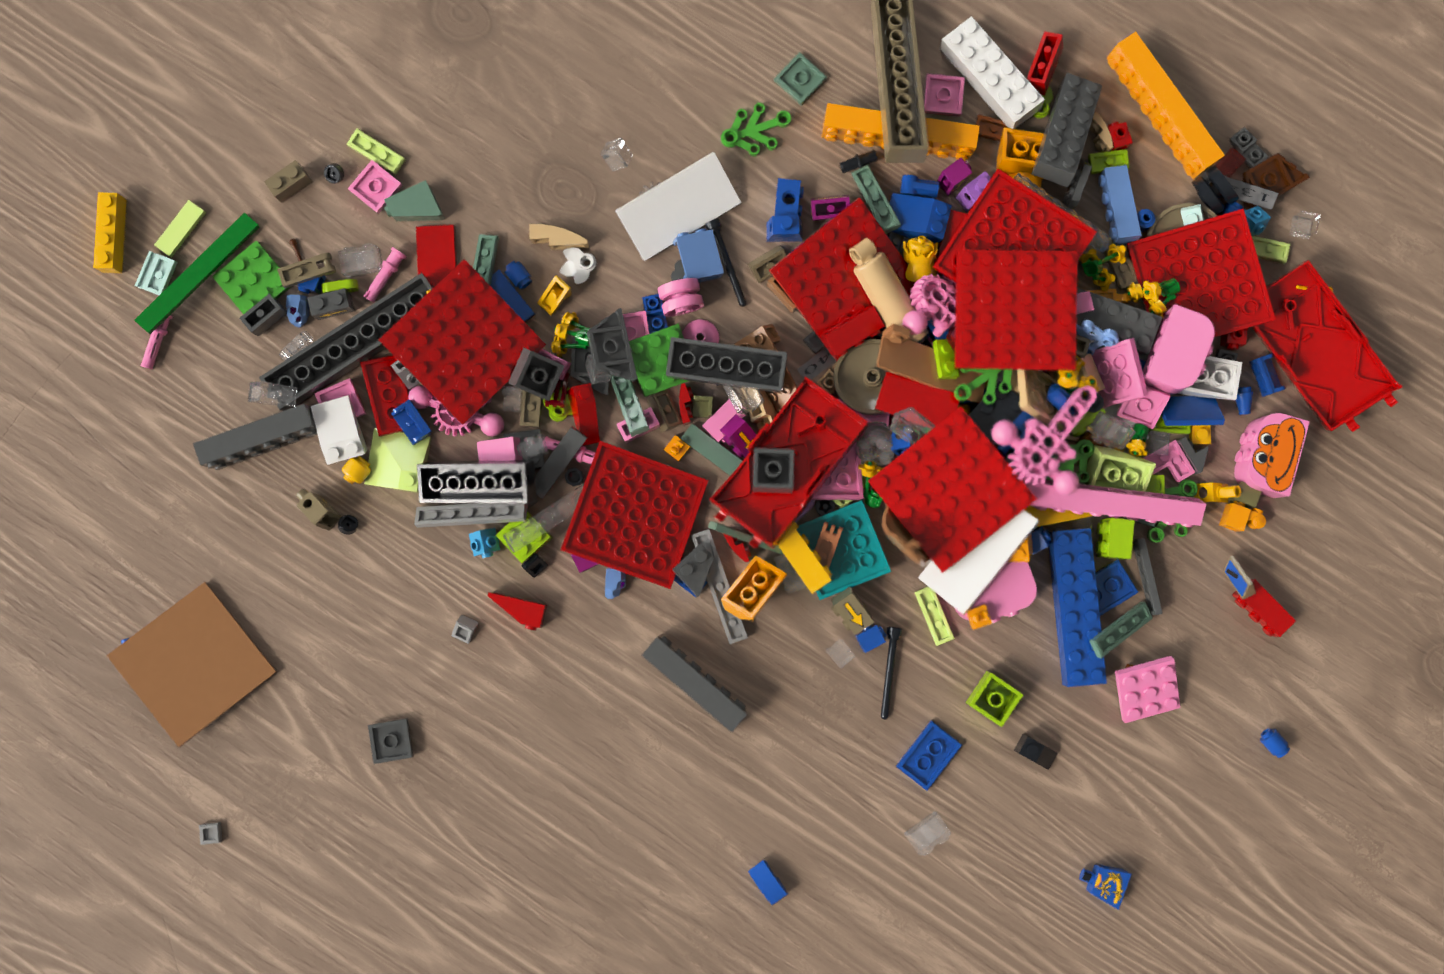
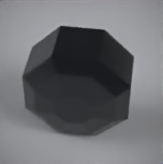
M577 468L568 469L565 474L566 483L573 487L581 485L584 480L583 472Z

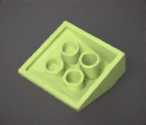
M374 428L368 460L371 464L369 466L371 473L365 479L364 484L419 493L417 464L427 462L431 437L427 436L415 445H412L404 432L379 437L377 428Z

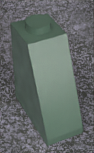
M426 180L384 199L387 205L384 207L389 217L392 216L396 221H442L445 219Z

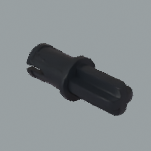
M871 150L861 155L856 154L855 157L840 162L839 165L842 173H846L857 168L860 169L862 166L878 161L875 150Z

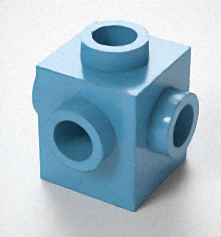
M1259 206L1244 210L1251 236L1261 234L1265 230L1271 216Z
M495 528L479 530L469 534L470 546L474 556L482 555V558L494 556L493 552L500 550Z

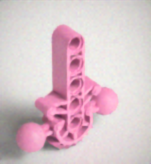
M932 274L917 280L910 291L911 295L909 298L912 301L911 306L915 307L916 310L905 314L902 321L903 327L911 329V335H919L925 331L928 324L927 321L932 319L935 326L933 330L934 336L940 337L947 329L955 334L956 294L954 293L956 283L944 275L943 279H940L939 275L933 276Z
M424 385L415 386L409 392L408 398L415 408L424 409L429 406L436 409V413L431 415L432 419H437L433 424L435 426L440 425L439 431L441 432L446 429V435H449L452 431L453 436L457 437L459 431L460 435L464 436L465 429L468 433H471L472 430L469 427L473 423L479 425L482 432L491 437L499 435L504 429V420L497 413L491 412L482 415L477 411L462 425ZM492 397L486 402L487 404L492 401Z
M1085 386L1076 389L1047 427L1037 419L1027 420L1025 422L1026 435L1024 439L1017 436L1016 426L1008 420L999 421L994 425L992 436L996 443L1000 445L1010 444L1015 448L1014 455H1008V458L1013 459L1009 466H1015L1012 472L1013 474L1019 472L1018 479L1024 478V483L1031 481L1032 485H1037L1038 482L1045 484V477L1049 476L1054 480V488L1061 495L1068 496L1077 491L1079 479L1076 474L1068 470L1060 471L1058 467L1060 462L1063 463L1076 456V451L1070 448L1063 440L1095 401L1096 391L1094 388ZM1082 391H1085L1088 395L1086 401L1081 397ZM1071 406L1074 407L1076 411L1074 416H1071L1069 413V408ZM1058 422L1063 424L1062 432L1057 430ZM1031 435H1032V436L1034 437V439H1035V442H1034V443H1033V441L1030 439V436H1031ZM1046 437L1051 440L1049 448L1044 443ZM1034 453H1037L1039 456L1037 463H1034L1032 460ZM1053 453L1058 455L1057 459H1052L1050 457Z

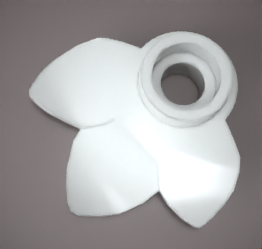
M575 247L563 250L568 261L561 267L560 273L567 277H574L576 284L584 283L589 278L590 271L596 267L595 257L590 253H583L579 248ZM589 260L590 265L585 266L584 261Z

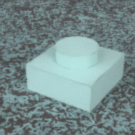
M1201 204L1181 208L1180 212L1184 226L1205 220Z

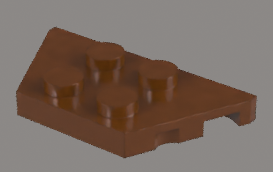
M1279 153L1270 156L1242 173L1243 182L1279 193L1278 196L1310 177L1308 174H1303L1296 169L1297 166L1287 162ZM1243 201L1244 210H1248L1255 206H1258Z

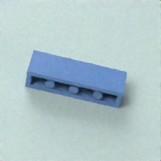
M1127 165L1104 168L1098 177V184L1102 187V202L1106 205L1105 217L1106 221L1110 224L1109 237L1113 239V244L1123 245L1139 240L1142 234Z

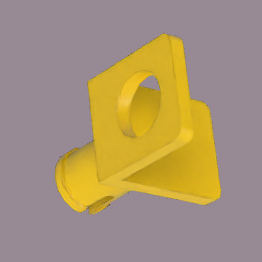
M1198 483V491L1194 498H1199L1203 502L1228 503V498H1239L1241 496V488L1237 485L1228 486L1226 483ZM1203 487L1207 490L1205 498L1199 496V490Z

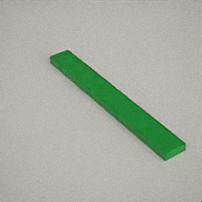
M243 213L134 321L147 333L151 334L260 226L246 213Z

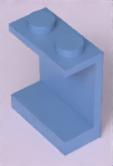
M703 228L692 234L683 232L677 235L673 245L678 246L685 275L682 279L697 278L700 283L721 278L724 271L713 230Z

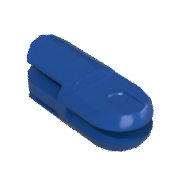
M1052 384L1048 388L1047 400L1059 411L1071 395L1059 384ZM1072 406L1069 408L1071 416H1074L1076 413Z

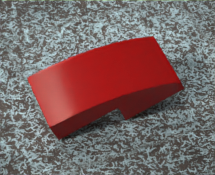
M685 383L681 384L679 394L680 414L684 426L690 424V418H693L690 408H686L685 405L692 403L691 398L694 397L691 387H686Z
M723 534L734 553L745 563L748 562V557H751L748 545L744 546L743 543L735 545L734 542L738 541L737 538Z

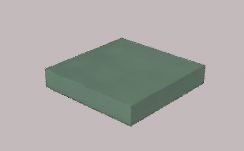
M799 52L774 78V81L797 103L802 105L824 83L827 76Z

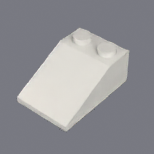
M1211 356L1206 357L1204 361L1206 368L1203 374L1199 375L1198 379L1191 386L1178 393L1196 397L1236 400L1242 362Z
M349 395L310 406L327 465L366 453L367 446Z

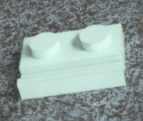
M149 251L135 286L160 295L168 287L178 262Z

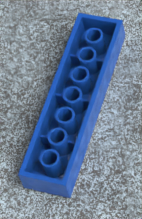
M1091 528L1051 531L1049 534L1052 540H1050L1051 544L1048 550L1062 685L1075 687L1107 684L1104 657L1097 658L1090 643V640L1101 632Z

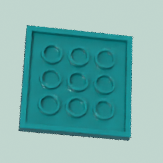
M862 500L801 524L796 529L800 535L804 534L810 542L807 546L813 551L816 548L824 522H828V528L826 529L830 531L832 524L836 525L833 532L836 534L839 527L843 528L829 567L832 581L816 592L819 600L842 592L850 586L852 588L891 572Z

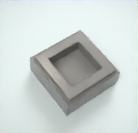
M221 822L199 825L200 845L222 842Z

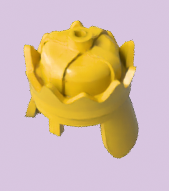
M925 236L911 238L907 243L903 241L904 260L909 263L906 270L907 280L916 282L923 276L930 274L936 276L937 271L932 267L935 264L938 252V242L934 244Z

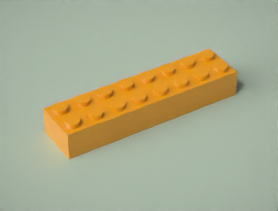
M1137 32L1119 42L1106 58L1109 66L1117 72L1121 83L1127 86L1131 97L1137 100L1141 111L1150 118L1152 126L1160 132L1164 143L1170 146L1174 157L1183 164L1185 172L1193 179L1223 158L1225 156Z
M827 103L821 138L832 142L841 140L846 144L861 143L865 147L881 146L884 149L881 111ZM925 118L929 148L927 155L935 154L939 158L955 157L956 160L962 158L964 161L970 160L977 148L980 126Z

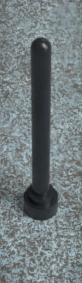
M719 219L711 220L705 226L707 230H713L717 247L739 305L744 307L746 306V300L720 233L722 225Z
M887 627L886 631L889 639L881 708V718L883 720H886L889 715L897 640L902 636V628Z

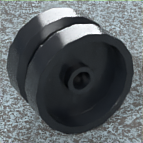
M1214 165L1206 171V176L1211 183L1208 184L1201 176L1191 183L1206 207H1209L1217 215L1224 210V205L1220 200L1221 197L1230 205L1237 201L1239 197L1221 171Z

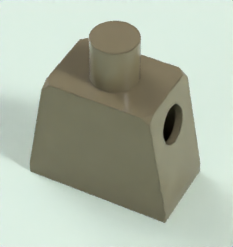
M301 489L296 494V497L300 500L297 507L315 526L329 531L342 517L320 495L308 492L306 489Z

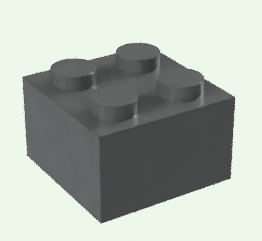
M523 348L508 383L549 401L564 369V365Z
M754 448L753 492L792 493L794 450Z

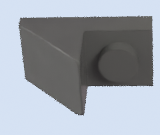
M1186 437L1176 440L1196 472L1192 475L1203 472L1209 446L1194 451V445L1191 440Z

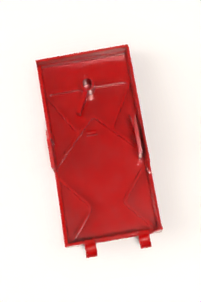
M1309 260L1302 262L1266 287L1276 320L1252 328L1270 353L1273 354L1277 363L1326 430L1333 431L1345 423L1354 432L1360 428L1355 422L1354 417L1380 400L1384 399L1389 407L1399 403L1392 393L1403 386L1394 379L1373 351L1369 340ZM1297 285L1306 286L1307 289H1306V290L1297 289L1296 286H1297Z
M805 376L803 382L771 423H766L747 447L749 453L716 493L710 497V501L720 509L719 513L714 517L723 522L727 516H730L754 534V538L749 542L754 548H757L763 541L774 549L867 429L868 421ZM754 448L794 450L792 493L753 492Z

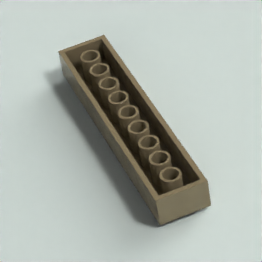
M872 0L871 15L885 163H924L929 148L913 0Z

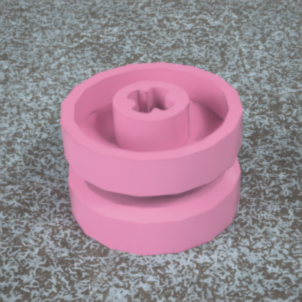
M697 278L672 281L658 288L660 300L666 301L662 304L664 316L684 315L704 307L702 295L696 294L700 290Z

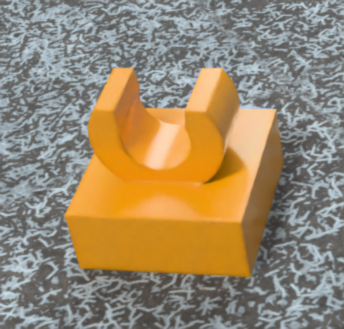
M675 435L663 450L679 462L690 446Z
M986 604L969 609L967 612L973 630L992 624Z

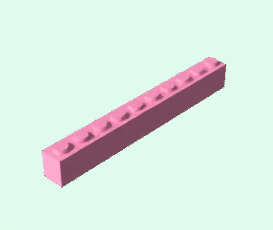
M1045 480V484L1038 482L1037 485H1032L1031 481L1025 483L1037 498L1029 506H1035V508L1040 510L1053 508V510L1058 512L1070 510L1076 514L1087 512L1098 517L1104 514L1111 518L1120 519L1121 516L1135 521L1145 519V521L1150 523L1163 521V523L1168 525L1181 523L1185 527H1193V525L1201 526L1206 508V503L1194 497L1079 484L1076 492L1066 496L1056 491L1053 480Z

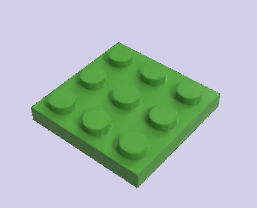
M257 240L212 276L243 314L268 294L278 299L291 288L285 289L283 287L277 270L280 267Z
M679 323L629 341L637 379L644 397L687 382V380L672 379L666 376L671 337L684 339Z

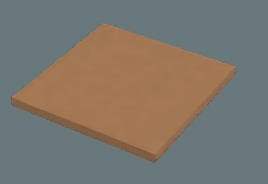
M206 582L202 583L106 655L178 747L183 746L277 673Z

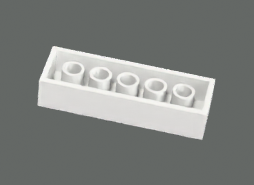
M972 16L942 38L940 50L1008 128L1016 129L1041 110L1045 99Z

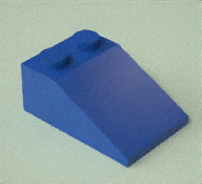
M892 193L889 203L900 221L901 227L891 232L908 238L925 236L934 244L936 242L939 244L944 238L952 205L933 198Z

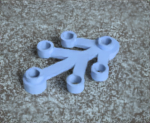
M1090 320L1082 321L1081 326L1076 324L1077 335L1094 340V342L1090 343L1087 354L1091 353L1093 355L1095 349L1103 345L1110 347L1118 343V334L1112 329L1101 330Z

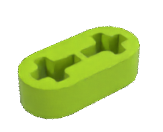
M345 279L321 284L323 293L344 288L349 292L359 290L357 279Z

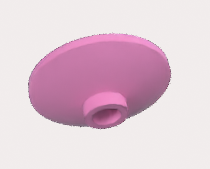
M706 320L692 321L682 332L684 339L698 340L697 335L702 334L704 339L701 341L719 343L718 330L712 323Z

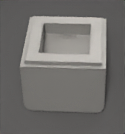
M461 615L456 621L451 636L469 644L478 626V622Z

